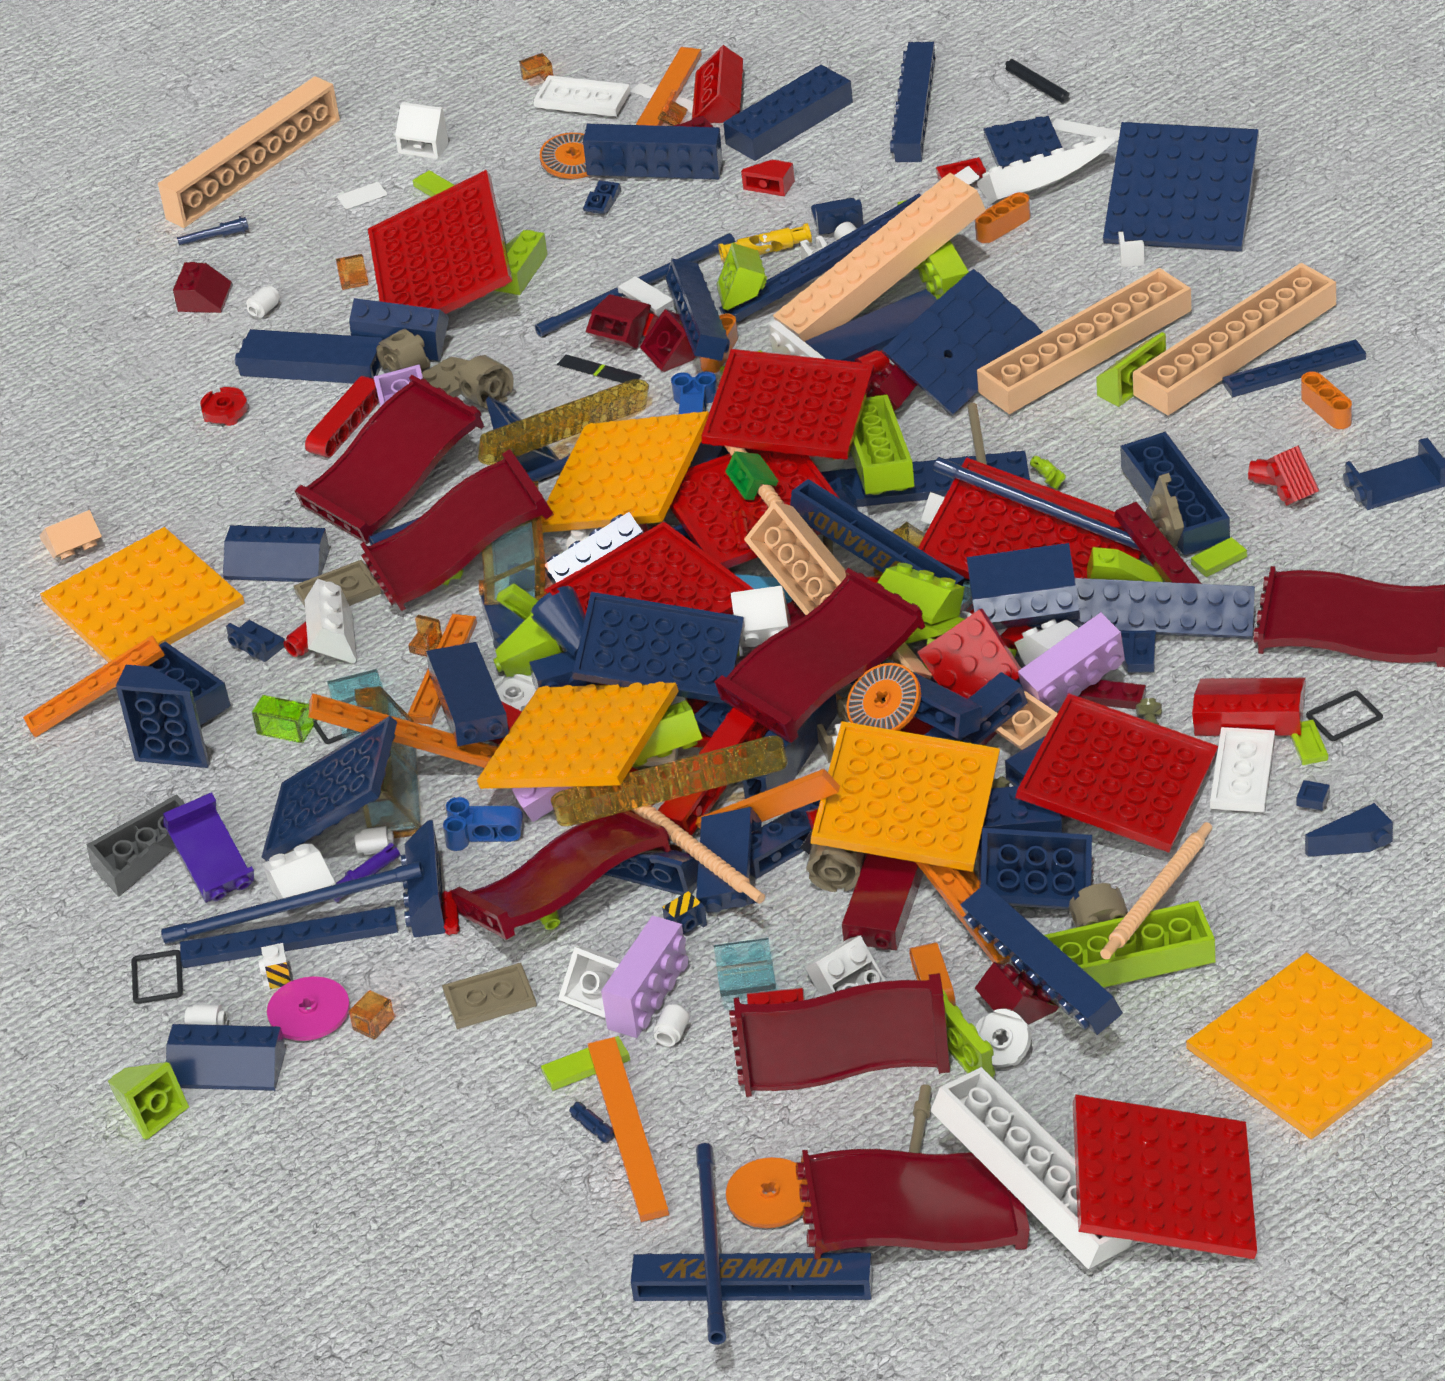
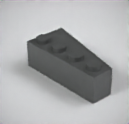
M177 794L86 844L91 866L118 897L175 848L164 826L163 813L185 804Z

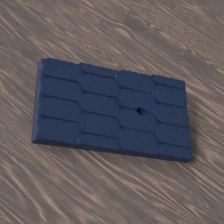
M973 268L882 349V353L946 412L953 416L978 393L977 369L1042 334L1043 331L1039 329L1036 323L1028 319L1016 305L1005 298L998 289L994 288L982 274Z

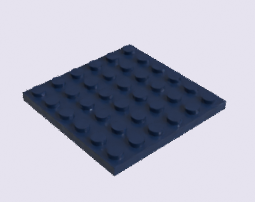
M1121 122L1103 243L1119 244L1118 232H1123L1125 242L1143 240L1144 246L1242 252L1259 129Z

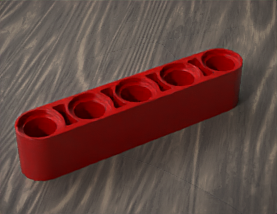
M360 376L308 434L305 441L307 452L327 458L334 455L379 404L374 378Z

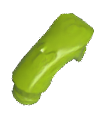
M1033 456L1030 460L1031 467L1036 468L1038 473L1046 478L1044 481L1046 484L1056 490L1061 486L1066 475L1048 459L1045 460L1039 456Z

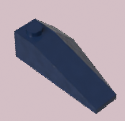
M491 397L486 399L502 460L504 459L502 454L511 449L526 473L559 460L548 445L544 444L542 447L536 441L538 435L523 426V420L507 404Z
M662 850L644 851L624 860L603 875L678 895H683L688 891L693 894L697 886L698 861L691 857L690 854L671 850L667 853Z

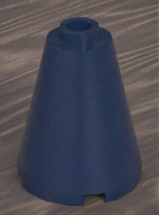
M562 586L557 588L559 593L552 596L549 592L534 605L531 611L534 616H531V618L576 658L585 613L574 588Z

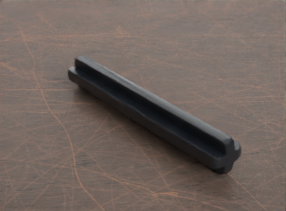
M1014 59L1006 61L1005 69L1062 104L1069 101L1070 93Z

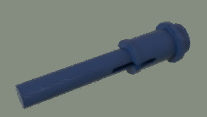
M239 216V219L220 223V226L178 236L177 241L180 246L219 235L226 237L239 232L245 234V231L249 230L246 217L241 218Z

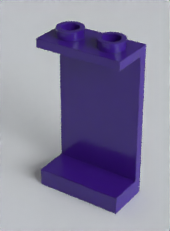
M212 792L163 813L164 826L205 903L211 900H221L227 893L236 889L243 890L254 882V869L252 866H246L216 810V799Z

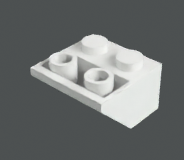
M401 103L395 134L398 153L435 159L440 158L449 144L442 107Z
M861 935L845 940L804 965L816 989L822 995L859 985L885 981Z

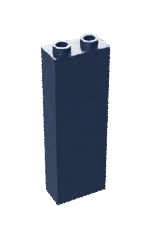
M924 289L806 340L805 343L825 359L855 362V359L875 350L881 351L938 299L927 289Z
M250 329L246 338L242 341L239 353L237 352L235 355V365L239 369L240 376L354 384L360 376L370 378L378 376L382 366L379 362L376 348L380 345L378 343L383 338Z
M477 642L426 651L429 674L457 746L506 737L509 734L507 715Z
M836 693L819 706L797 731L799 737L792 743L771 730L767 732L741 771L745 799L791 782L796 778L819 743L817 725L823 724L827 731L838 714Z

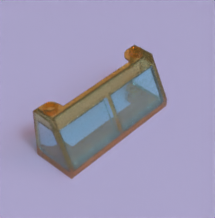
M533 481V483L539 490L538 481ZM541 516L507 531L482 550L483 580H479V595H484V605H500L501 603L496 600L498 593L513 583L538 601L544 596L545 552Z
M381 686L355 689L357 706L414 722ZM392 742L391 755L385 769L386 775L383 778L380 789L381 794L375 802H369L364 805L363 812L367 828L387 826L388 831H393L395 839L412 836L422 826L417 748Z

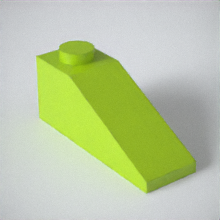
M1092 547L1087 566V579L1164 582V579L1154 567L1120 550Z

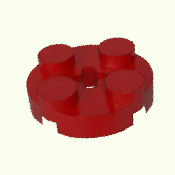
M222 387L220 392L214 394L213 391H210L200 401L205 422L232 426L237 424L238 419L248 410L247 398L244 396V392L235 387Z

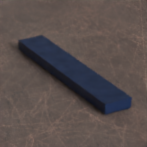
M1354 339L1222 377V384L1233 398L1299 379L1307 372L1320 373L1366 360V352L1359 342Z

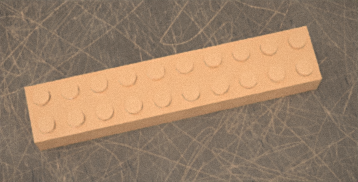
M314 76L160 181L158 187L166 220L182 228L187 227L340 121L333 84Z
M949 173L773 315L775 321H779L804 342L846 324L986 211L978 191Z
M1303 263L1298 264L1133 372V395L1164 414L1170 415L1220 382L1222 377L1231 375L1336 305V281Z
M1158 268L977 369L978 393L1008 414H1011L1191 312V288L1161 268Z
M774 501L744 538L805 615L820 605L846 577L845 569L793 506ZM905 642L887 658L929 680L932 677V674Z

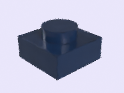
M1303 780L1296 797V806L1323 811L1330 793V785Z

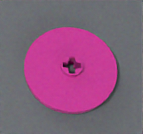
M318 976L299 978L285 984L273 994L267 1006L268 1021L270 1026L281 1027L284 1038L297 1041L318 1039L332 1033L343 1024L350 1009L349 997L343 986L332 979Z

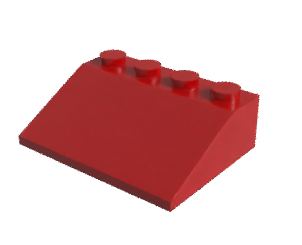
M1306 677L1200 678L1194 694L1192 709L1195 736H1220L1221 727L1274 730L1275 736L1292 735L1293 733L1301 735Z

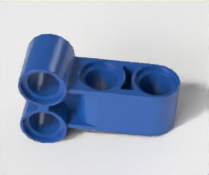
M705 371L692 377L688 373L681 372L673 375L671 378L673 399L679 404V414L706 412L707 403L713 402L717 391L714 373Z
M454 797L446 803L447 818L443 822L446 847L452 851L465 849L469 842L516 841L521 836L523 812L515 806H469V801L463 797Z

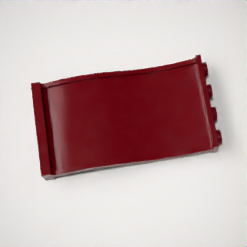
M411 375L409 377V384L396 392L373 414L340 458L306 487L300 484L294 492L304 508L368 544V537L372 536L374 531L388 522L403 508L443 456L473 429L478 427L482 430L485 427L481 419L482 414L475 406H468L460 398L448 395L442 388H435L426 379H419Z
M511 449L502 454L503 460L479 470L453 487L426 513L405 529L373 545L367 546L365 542L360 544L365 552L361 555L391 605L397 603L401 611L405 610L404 603L442 585L463 569L491 542L507 531L542 515L546 520L554 515Z
M1271 566L1269 576H1264L1263 591L1266 593H1261L1260 608L1263 610H1258L1257 625L1259 627L1254 629V643H1258V654H1264V648L1313 647L1386 662L1420 663L1435 661L1437 662V667H1445V584L1401 586L1327 571L1293 570L1277 572L1276 566Z
M847 568L844 580L820 605L800 620L765 640L749 653L727 677L722 675L714 681L719 696L727 704L792 743L799 737L798 729L828 698L847 684L863 676L869 669L881 664L917 628L920 630L925 628L922 618L923 612L918 605L905 601L899 594H893L880 583H874L867 579L864 574Z
M612 804L609 806V814L589 819L570 828L554 838L531 859L504 878L472 891L459 886L450 892L457 905L459 915L507 940L515 936V927L537 921L554 913L574 900L598 878L624 860L654 848H658L666 853L671 851L668 843L670 839L669 834L663 826Z
M940 973L930 974L929 980L876 982L791 1003L767 1005L741 1004L738 997L733 998L735 1010H729L731 1028L737 1027V1030H732L733 1046L740 1048L734 1050L736 1067L742 1066V1069H737L739 1086L745 1085L746 1097H751V1092L754 1090H798L821 1086L863 1073L889 1068L934 1067L938 1069L939 1074L950 1073L944 995Z
M849 1149L809 1155L808 1150H802L801 1162H796L797 1180H802V1184L799 1186L800 1202H805L806 1207H803L804 1225H809V1229L806 1232L807 1247L813 1248L814 1259H820L821 1254L825 1252L866 1246H898L938 1251H971L1014 1245L1015 1250L1027 1249L1030 1228L1025 1205L972 1152L924 1154L886 1149Z

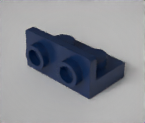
M248 620L240 627L232 623L226 625L229 643L233 647L239 648L251 657H256L263 662L268 661L284 648L285 638L251 620Z

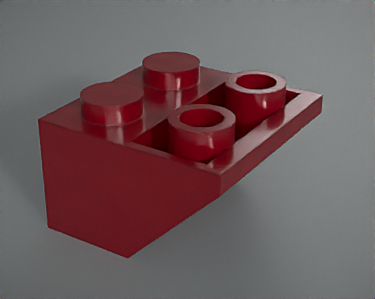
M609 294L592 310L585 332L597 340L637 350L651 305Z
M889 363L881 370V374L877 372L873 374L866 398L888 395L893 411H895L902 405L917 384L895 364Z
M993 962L975 987V990L993 1010H1011L1021 1016L1028 1025L1056 1012L1059 1008L1043 992L1042 986H1035L1028 979L1025 970L1019 972L1010 964L1002 965Z

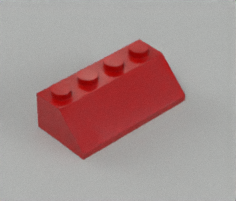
M722 45L696 71L692 119L704 116L710 123H723L741 110L743 58L725 45Z

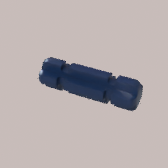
M575 1102L570 1107L569 1112L571 1116L577 1121H581L580 1124L592 1134L598 1135L597 1138L602 1142L608 1143L610 1139L614 1138L613 1128L607 1123H603L604 1121L590 1109H586L583 1103Z

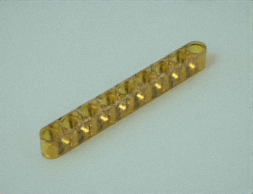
M633 379L486 432L480 436L478 460L483 464L492 465L503 460L502 454L509 449L517 457L579 434L590 423L610 422L642 411L647 405L649 384L644 380Z
M768 736L631 772L626 775L621 785L578 786L562 790L552 796L551 804L557 823L565 827L777 772L787 766L788 759L782 738L779 736Z

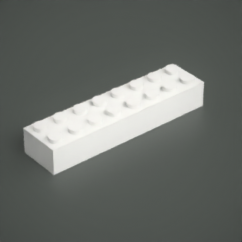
M982 1067L939 1088L931 1112L1088 1269L1130 1247L1133 1240L1078 1232L1075 1159Z

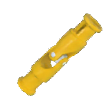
M805 223L797 228L789 229L787 227L737 239V242L734 243L757 250L759 255L792 248L793 245L799 244L800 241L808 240L811 243L812 236L808 223ZM732 243L726 245L718 244L723 264Z

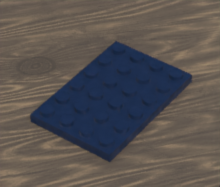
M591 592L572 679L607 685L618 684L619 687H628L633 683H641L642 685L657 682L676 683L679 690L676 696L727 704L721 700L714 681L722 675L727 677L735 668L744 617Z
M391 716L385 718L281 783L261 856L265 861H269L272 856L277 854H287L293 848L304 844L306 840L320 835L326 828L331 825H337L351 813L355 814L361 807L369 802L373 803L379 798L382 781L386 775L387 761L391 755V745L395 738L396 720Z

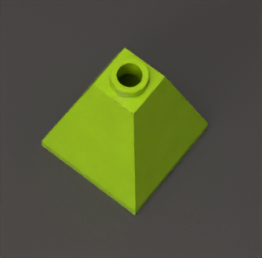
M533 613L495 650L497 655L493 659L499 673L504 671L507 677H514L516 674L531 676L530 661L564 652L562 646L531 618V616H534Z
M168 1062L127 1067L108 1080L116 1100L145 1140L149 1139L189 1108L173 1069Z

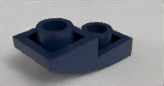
M599 180L594 192H589L583 206V211L600 214L607 213L621 191L620 183Z

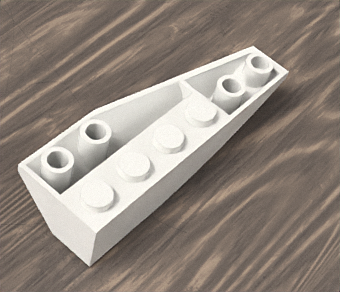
M1105 136L1093 139V143L1085 145V142H1080L1072 145L1071 150L1065 151L1064 148L1052 151V155L1044 157L1043 154L1030 158L1031 161L1027 163L1019 160L1010 163V166L1003 169L1002 166H998L982 174L983 178L977 181V185L991 204L999 202L1014 193L1021 192L1026 194L1050 185L1076 171L1115 142L1114 137L1106 139Z

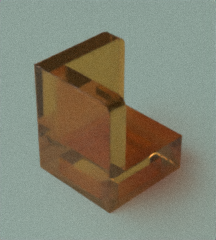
M543 53L519 61L521 77L524 81L536 76H540L545 81L548 75L553 76L552 63Z
M675 90L671 91L658 116L659 120L670 126L680 124L688 110L673 101L677 92Z
M362 254L336 259L342 290L369 284Z
M417 615L415 618L417 634L408 645L409 652L427 657L426 651L437 649L442 638L439 619Z
M371 990L349 1010L353 1030L373 1040L395 1018L391 999Z

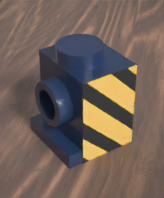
M689 891L662 907L664 919L682 924L683 935L699 925L702 927L707 926L705 906Z

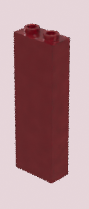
M867 853L842 922L843 942L861 935L867 947L898 950L924 875L916 862Z

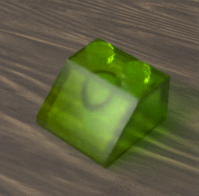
M262 695L252 710L254 725L258 735L302 744L313 729L314 722L318 721L308 717L309 703L281 697Z

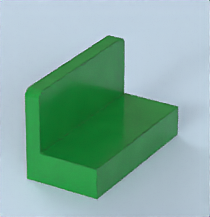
M734 451L725 471L745 500H754L761 484L777 486L779 482L759 454Z

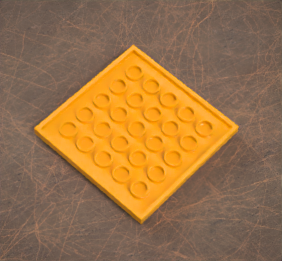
M692 412L585 424L546 501L554 515L546 520L542 515L539 516L534 525L537 532L546 533L605 527L617 515H625L630 512L637 524L663 522L702 441L701 435L709 412Z
M165 527L156 530L152 534L40 593L42 601L108 663L152 635L159 645L165 641L171 645L245 604L243 595Z
M657 682L649 683L648 685L633 683L628 687H619L618 684H589L586 686L566 685L563 687L543 686L537 688L510 729L509 734L506 735L478 777L477 783L479 788L621 785L679 692L677 684Z
M841 721L828 770L831 777L840 785L838 793L821 799L811 835V844L973 872L1000 748Z
M1307 952L1186 1041V1049L1311 1140L1432 1048L1431 1038Z

